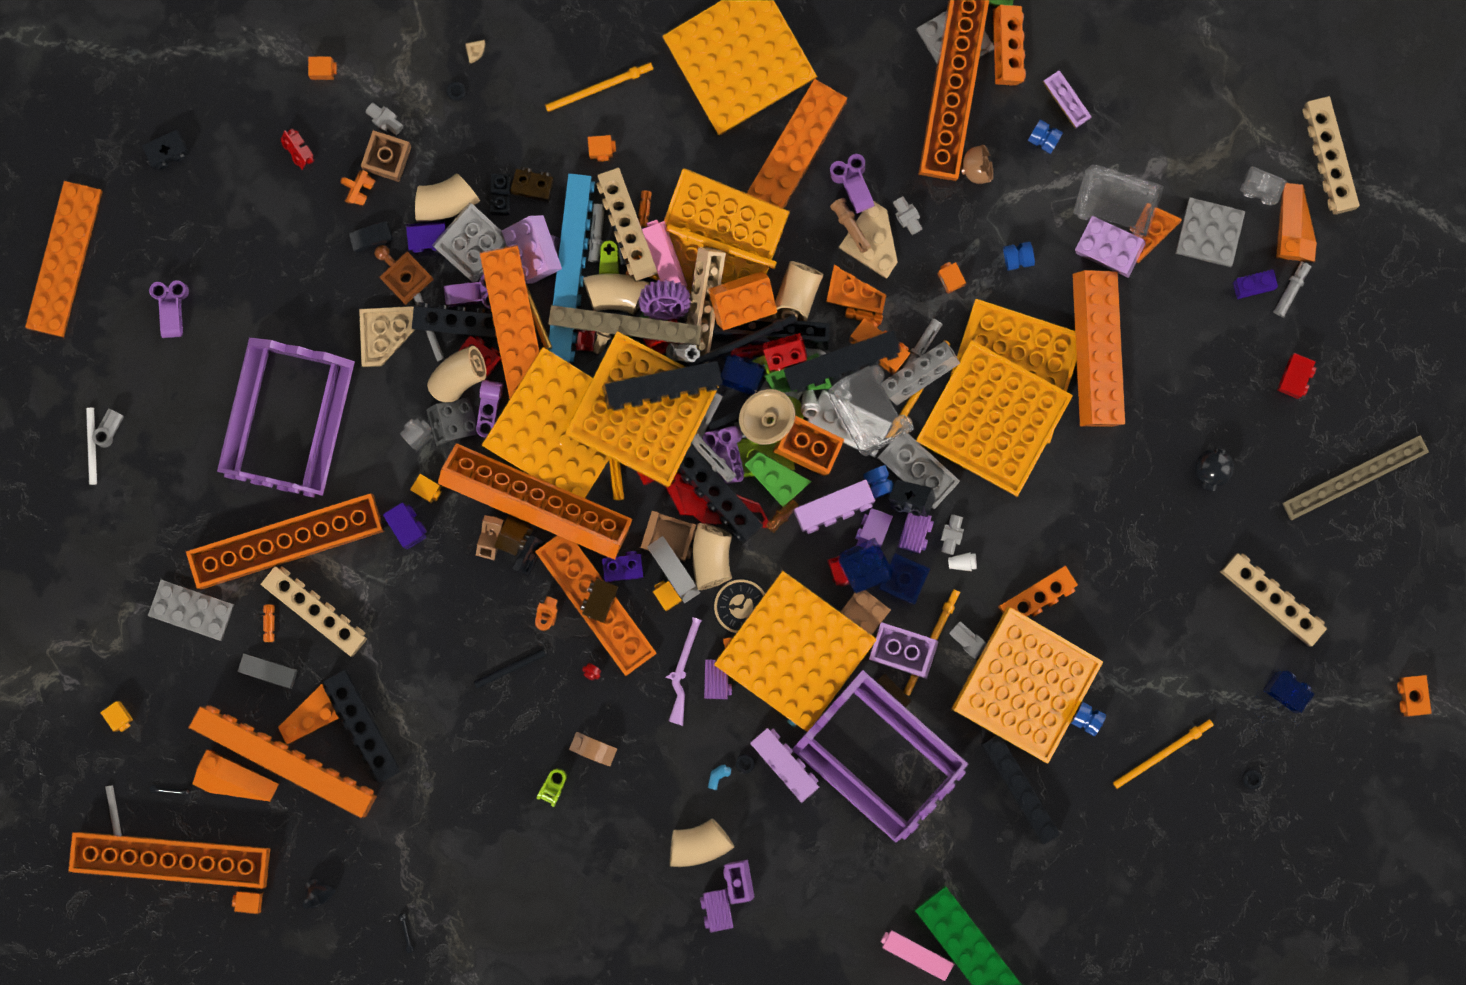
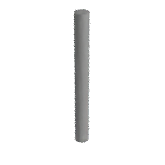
M420 292L414 297L416 305H418V302H423ZM426 331L437 362L444 360L435 332Z
M113 785L106 786L113 834L122 836Z

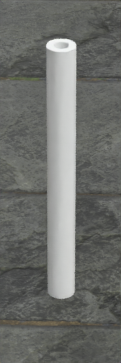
M86 408L89 485H96V443L92 439V434L95 431L94 408Z

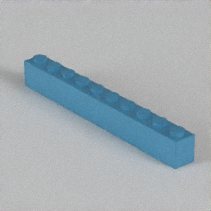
M568 174L559 249V261L562 269L557 271L553 306L577 309V306H581L582 295L579 294V287H583L584 276H581V270L586 266V257H583L584 249H588L589 240L585 237L586 231H590L591 219H588V212H592L593 207L590 194L594 193L595 182H592L591 176ZM550 325L549 340L553 348L549 351L570 364L571 362L574 363L575 351H572V347L577 342V332H574L575 329Z

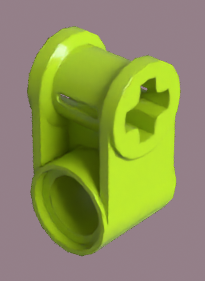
M605 241L601 245L599 274H619L618 248L613 241ZM608 246H611L612 249H615V251L611 252V255H608L607 251H604L605 249H608Z
M562 769L551 771L536 799H542L554 807L567 780L565 771ZM556 772L560 773L563 777L560 783L553 781L552 776Z

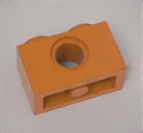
M1427 675L1399 678L1400 682L1397 683V688L1402 696V701H1400L1401 713H1404V716L1431 714ZM1411 691L1417 693L1415 701H1412L1409 697Z

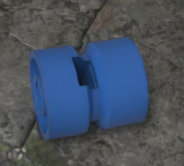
M1040 119L1028 141L1036 146L1041 145L1042 150L1051 154L1063 132L1056 128L1050 129L1049 124Z
M1030 241L1020 243L1018 247L1014 244L1003 247L1005 264L1008 271L1019 269L1020 265L1024 268L1035 265L1033 248Z
M886 465L863 474L864 480H867L868 484L871 485L870 489L874 499L891 493L894 487L892 480L887 479L889 472Z
M1081 702L1070 723L1078 728L1084 727L1085 732L1095 736L1100 730L1106 714L1099 710L1093 711L1092 706Z

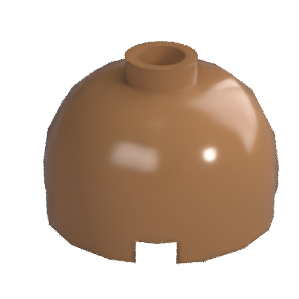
M985 145L969 149L963 157V163L960 166L963 175L966 174L972 183L984 184L993 180L992 162L988 160L987 156H990Z

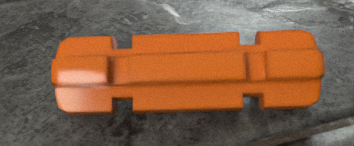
M647 190L641 192L642 201H640L638 214L641 228L648 227L646 223H648L649 200H651L652 193Z
M850 307L846 309V318H856L859 321L865 318L866 320L872 319L878 325L882 323V314H873V312L860 309L855 310V308Z
M267 604L263 606V613H265V616H263V631H265L263 641L274 642L275 616H273V613H275V606Z

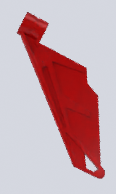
M637 472L643 485L655 481ZM676 472L670 486L665 487L680 515L694 516L701 523L722 524L719 520V515L716 512H711L706 506L707 502L703 498L700 499L693 490L695 488L690 483L686 484L681 478L682 474ZM716 489L709 490L711 496L716 497L719 495ZM737 495L751 512L761 513L764 519L761 522L763 524L762 528H767L769 521L760 504ZM728 503L721 505L723 510H731V506ZM737 517L734 519L737 525L744 524L742 518Z

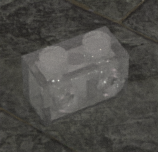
M1251 166L1247 171L1240 191L1244 192L1243 194L1247 197L1262 199V203L1271 206L1279 201L1287 180Z
M418 419L408 421L404 425L405 429L400 433L416 452L434 437L430 433L433 429L424 420L420 422Z

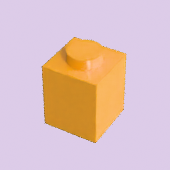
M419 474L410 489L430 503L433 500L437 501L442 493L440 485L422 474Z
M663 580L654 586L656 590L653 593L665 611H668L682 601L669 581L665 583Z
M120 701L114 702L100 712L113 731L120 730V732H123L131 726L129 723L133 721Z

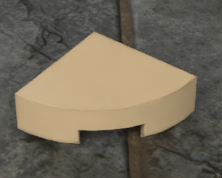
M484 40L466 44L470 63L477 61L483 55L485 50Z

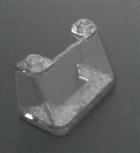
M1091 165L1085 170L1073 214H1077V217L1083 220H1088L1095 216L1129 227L1132 234L1137 237L1147 236L1164 187L1160 184L1106 167Z
M878 364L872 367L867 366L861 371L841 379L828 390L832 404L858 450L864 456L874 453L914 430L912 420L905 415L898 416L880 383L883 381L884 371Z

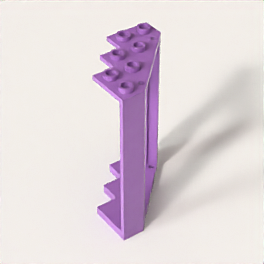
M249 338L217 472L224 473L225 478L246 482V479L251 480L250 483L271 488L275 485L278 490L298 494L302 491L304 496L313 498L315 494L323 496L355 361L326 352L286 345L273 340ZM269 351L331 365L302 485L240 471Z
M863 670L792 749L896 843L901 838L905 840L910 833L915 831L919 826L917 821L919 819L923 820L937 806L936 800H942L954 788L955 784L953 782L956 779L959 781L966 773L964 769L968 765L967 762ZM853 693L948 776L908 821H905L814 739V736Z

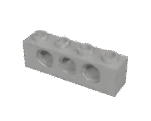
M944 341L880 384L888 398L898 405L959 365L960 361L952 348Z

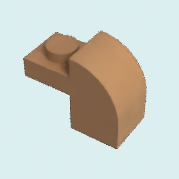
M484 516L481 535L477 543L476 556L495 560L498 551L495 543L503 527L502 519Z
M576 732L569 750L596 762L611 766L617 748Z

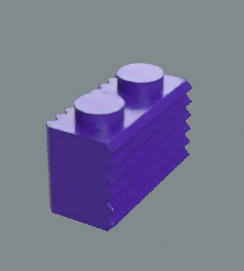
M1272 269L1266 272L1245 275L1244 277L1241 276L1233 282L1237 299L1273 291L1278 287L1275 273Z

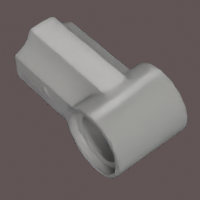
M670 343L666 349V356L674 361L695 362L700 354L696 345Z
M108 408L98 429L92 434L93 441L102 448L109 447L124 416ZM105 433L107 435L106 440L99 442V436Z
M961 621L949 633L975 660L982 654L987 645L977 634L975 635Z

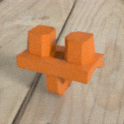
M364 170L359 171L355 181L345 177L341 179L343 185L351 188L345 202L364 205L367 196L359 191L362 186L371 190L375 182L374 179L367 175L368 172Z
M547 596L544 604L539 603L535 619V626L539 630L546 631L550 629L551 625L554 626L558 611L556 609L558 600ZM541 620H547L546 624H542Z

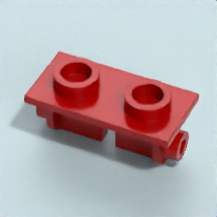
M294 129L288 132L284 131L281 143L292 155L293 162L303 170L306 163L311 164L314 161V155L307 145L300 148L304 141L297 131H294Z
M578 329L577 344H575L576 350L594 352L596 332Z

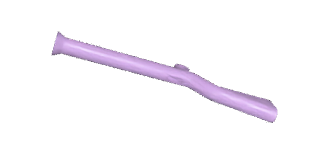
M692 617V624L676 671L666 676V678L672 679V685L677 693L669 721L683 726L685 693L680 680L686 677L684 668L699 625L702 620Z

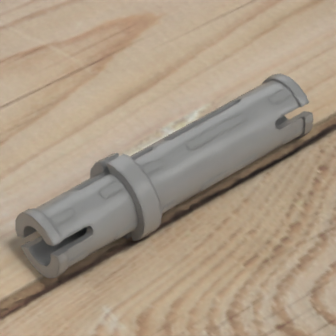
M593 204L591 235L588 240L590 245L588 261L595 263L600 262V249L603 244L602 231L605 211L603 204Z
M1301 261L1294 275L1290 277L1289 285L1273 311L1276 315L1285 317L1288 308L1300 287L1304 285V279L1311 269V266Z
M932 318L915 348L910 350L911 354L902 366L903 368L924 355L942 327V323Z
M696 434L691 442L694 448L727 483L732 481L736 473L725 464L726 461L723 458H720Z

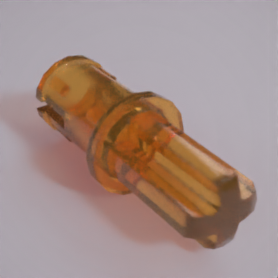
M793 499L790 500L780 511H776L774 517L765 526L775 533L784 522L788 521L787 518L794 512V509L798 508V503Z

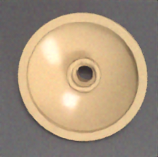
M774 389L762 390L749 397L742 406L739 415V425L743 434L750 441L757 444L775 443L785 437L791 430L795 420V408L790 398L783 392Z

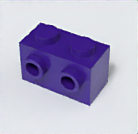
M445 221L406 224L408 249L413 250V252H423L425 248H432L433 251H437L432 245L445 231Z
M637 551L625 552V556L618 557L617 555L615 560L607 556L602 559L605 582L644 578L641 554H637Z

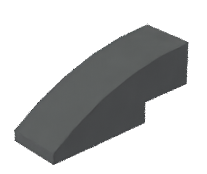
M244 653L238 669L240 673L287 688L293 687L298 671Z

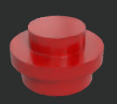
M590 663L583 667L584 676L588 679L600 678L601 670Z

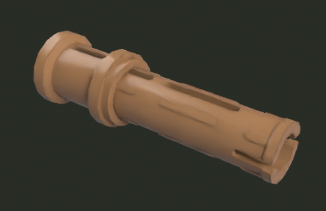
M845 198L838 199L830 206L831 210L836 212L839 217V223L845 225L860 253L868 251L871 245L854 220L853 211L849 210Z

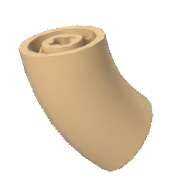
M456 173L443 182L418 186L415 200L416 221L432 222L459 215L469 203L476 205L480 200L465 180Z
M790 261L776 297L775 304L778 313L772 314L773 319H784L794 314L797 321H807L823 274L807 265Z
M597 274L583 277L593 311L619 310L635 315L640 308L639 297L641 289H644L645 285H650L647 281L642 279L635 281L633 276L623 274Z
M470 346L446 358L434 370L427 384L428 390L434 398L442 402H454L462 396L466 389L485 380L487 373L486 365L478 348Z
M706 523L698 524L693 543V571L698 590L713 588L732 579L729 567V548L732 535L724 529Z
M713 818L695 828L673 830L670 867H685L706 863L724 855L735 846Z

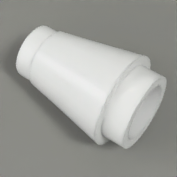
M803 391L801 413L806 418L816 417L820 408L814 391Z
M971 552L948 558L949 569L965 571L977 569L976 554H971Z

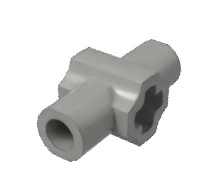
M371 103L367 108L366 113L373 118L372 122L386 132L388 129L397 135L402 130L403 125L396 120L397 116L384 106L380 108L374 103Z
M904 196L893 202L898 211L895 215L903 228L907 226L912 235L923 229L917 220L920 216L913 204L908 205Z
M951 514L949 524L944 525L941 541H944L941 552L954 555L955 547L960 545L964 531L961 528L963 517Z

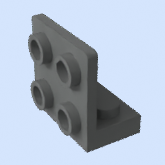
M470 398L438 403L426 409L436 446L443 445L451 440L478 434Z

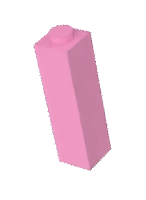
M658 220L646 223L648 227L642 229L660 281L667 280L671 282L674 280L675 283L680 282L681 286L687 287L688 285L670 235L666 232L665 221L658 223Z
M890 930L889 933L885 932L881 939L883 949L944 981L954 965L953 962L893 930Z

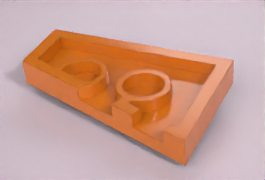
M1147 203L1131 233L1144 239L1146 243L1137 263L1152 251L1182 219Z
M834 265L826 303L882 314L886 294Z
M323 684L278 727L286 744H290L340 719L330 697L324 690Z

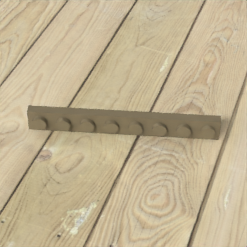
M551 305L548 322L551 326L616 334L618 331L625 336L700 346L703 328L699 325Z
M1421 435L1282 504L1290 520H1293L1429 453Z

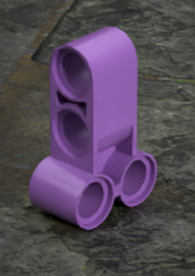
M860 154L851 155L848 159V164L836 161L830 167L831 179L835 183H843L856 213L874 207L873 199L862 176L865 172V159ZM855 162L861 163V166L859 168L852 167V164ZM838 169L844 171L841 175H836L834 172Z
M484 274L480 282L444 286L445 305L453 307L483 303L487 309L491 310V306L487 304L489 296Z
M177 280L170 283L169 288L161 282L153 283L150 286L149 292L153 298L159 301L162 338L182 337L181 300L188 296V286ZM181 285L183 292L176 295L174 292L175 288ZM158 287L164 288V293L161 296H156L155 292Z
M484 380L481 383V400L476 427L477 433L481 437H487L489 434L482 431V424L487 423L492 429L497 421L499 403L504 388L503 382ZM486 404L493 406L494 411L492 414H487L484 411Z
M738 426L706 432L702 438L720 458L726 461L725 464L736 473L735 478L728 483L718 473L726 484L741 482L744 478L737 442L741 441L743 433Z

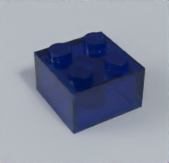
M736 355L728 356L721 373L722 385L750 396L757 393L764 374L762 366L755 362L750 364L744 362L743 358Z
M875 537L840 553L838 561L856 594L891 579L892 569Z
M895 553L878 590L915 605L930 568Z
M1288 670L1286 672H1276L1263 691L1293 713H1302L1315 695L1311 692L1312 688L1304 682L1296 681V676Z

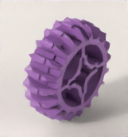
M658 280L657 283L651 282L650 285H645V288L641 289L639 304L644 316H649V319L655 318L656 320L671 321L674 318L679 319V316H685V313L689 311L691 298L689 290L686 289V286H681L680 282Z

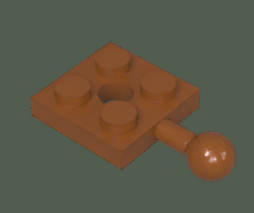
M380 245L376 247V258L384 260L390 266L380 276V279L405 305L433 280L431 275L408 251L395 261L390 256V250L387 246ZM405 274L411 275V279L408 282H402V277Z

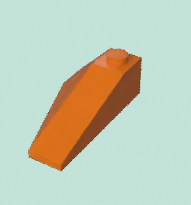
M1283 183L1276 258L1315 262L1316 239L1304 187L1301 184Z
M211 749L206 750L193 781V785L209 793L271 801L279 786L278 783Z

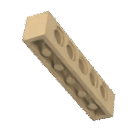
M1330 96L1308 101L1304 105L1303 115L1305 119H1308V133L1314 140L1313 151L1315 156L1318 155V170L1324 177L1323 188L1325 192H1328V207L1330 211L1333 210L1334 215L1355 210L1360 205ZM1316 116H1322L1324 118V123H1318L1316 121ZM1321 134L1328 135L1329 142H1324L1321 139ZM1326 152H1331L1334 155V160L1327 159ZM1331 170L1337 171L1339 178H1333ZM1337 188H1340V189L1343 190V192H1344V196H1343V197H1339V196L1336 194V189H1337Z
M616 168L597 175L599 182L596 185L599 193H604L605 196L602 199L606 210L610 209L611 215H608L611 226H616L617 229L614 232L618 243L622 242L623 248H620L623 259L627 258L629 264L626 265L629 275H634L635 281L657 274L653 258L620 169ZM617 190V193L609 194L611 191ZM617 207H624L622 210H615ZM630 223L628 226L622 227V224ZM630 239H635V242L627 243ZM638 255L642 256V257H641L640 259H638V260H634V259H633L635 256H638Z
M698 247L690 297L691 304L686 324L703 327L700 346H696L700 351L699 357L710 352L715 314L708 288L721 285L726 255L725 252L715 248Z
M1235 554L1220 572L1308 647L1313 646L1326 631L1325 622L1317 616L1314 618L1310 615V610L1305 605L1297 604L1294 601L1295 597L1288 591L1284 593L1279 588L1280 584L1272 578L1269 580L1265 577V572L1258 566H1252L1249 563L1251 560L1247 556ZM1243 568L1249 571L1247 579L1241 577L1240 572ZM1257 581H1261L1264 584V589L1261 592L1255 587ZM1273 593L1279 597L1277 604H1273L1270 600V596ZM1287 606H1291L1294 610L1291 617L1285 613ZM1303 618L1309 623L1306 629L1300 626V621Z
M275 566L260 585L349 656L353 657L367 640L364 636L365 632L358 626L353 628L349 624L351 621L343 614L338 616L334 612L336 609L328 602L323 604L319 600L321 597L313 590L308 592L304 589L306 585L298 578L294 581L289 577L291 573L281 566L279 569ZM284 581H288L290 584V588L286 592L281 590V584ZM299 593H303L305 596V600L301 604L296 602V596ZM318 605L320 612L314 616L311 614V607ZM328 617L335 619L333 627L329 628L326 626V619ZM343 629L350 631L348 639L344 640L341 638V631Z

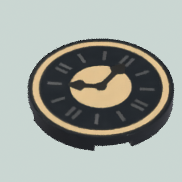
M735 578L725 582L717 590L712 604L713 615L718 625L726 632L735 635L765 595V589L756 581L748 578Z

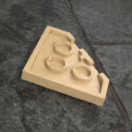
M874 202V207L863 211L856 221L871 248L864 253H860L859 248L849 233L839 248L887 279L898 262L887 210Z
M414 307L359 309L362 367L382 366L415 331L412 329Z

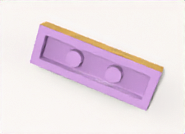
M1057 71L1043 81L1075 129L1091 119V115L1060 71Z

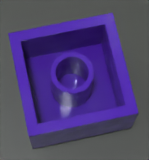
M402 502L383 514L403 548L408 550L427 538L424 534L427 530L422 522L416 521L414 517L417 514L409 504L406 505Z

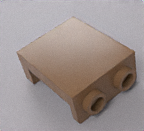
M652 511L641 549L649 551L647 546L663 536L678 559L685 562L686 558L690 559L693 551L690 545L695 537L696 524Z

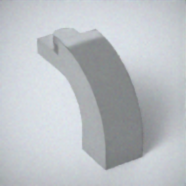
M663 536L647 546L684 604L700 594L695 583Z

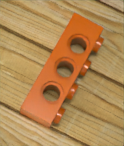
M1000 5L993 9L995 84L1018 85L1024 82L1026 71L1024 69L1025 51L1023 50V41L1025 35L1022 30V23L1024 21L1022 6ZM1008 23L1011 25L1012 30L1008 28ZM1008 42L1012 44V49L1009 47ZM1009 61L1012 62L1013 68L1009 65Z
M1064 566L998 607L1002 613L1005 612L1007 606L1019 612L1018 604L1024 602L1028 609L1025 613L1021 614L1026 617L1031 614L1034 617L1042 612L1041 608L1048 604L1050 607L1059 602L1058 597L1064 594L1067 597L1075 592L1074 587L1078 585L1068 568ZM1053 582L1060 585L1058 593L1051 591L1050 586ZM1036 592L1043 594L1044 600L1042 603H1037L1034 600Z

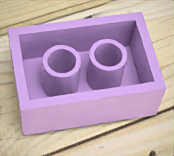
M529 216L502 230L507 247L518 245L526 284L535 283L562 269L544 216Z
M1092 216L1075 251L1078 255L1112 271H1118L1119 274L1129 278L1146 243L1144 239Z
M881 622L876 636L877 640L873 645L869 659L873 662L927 679L939 642L935 639Z

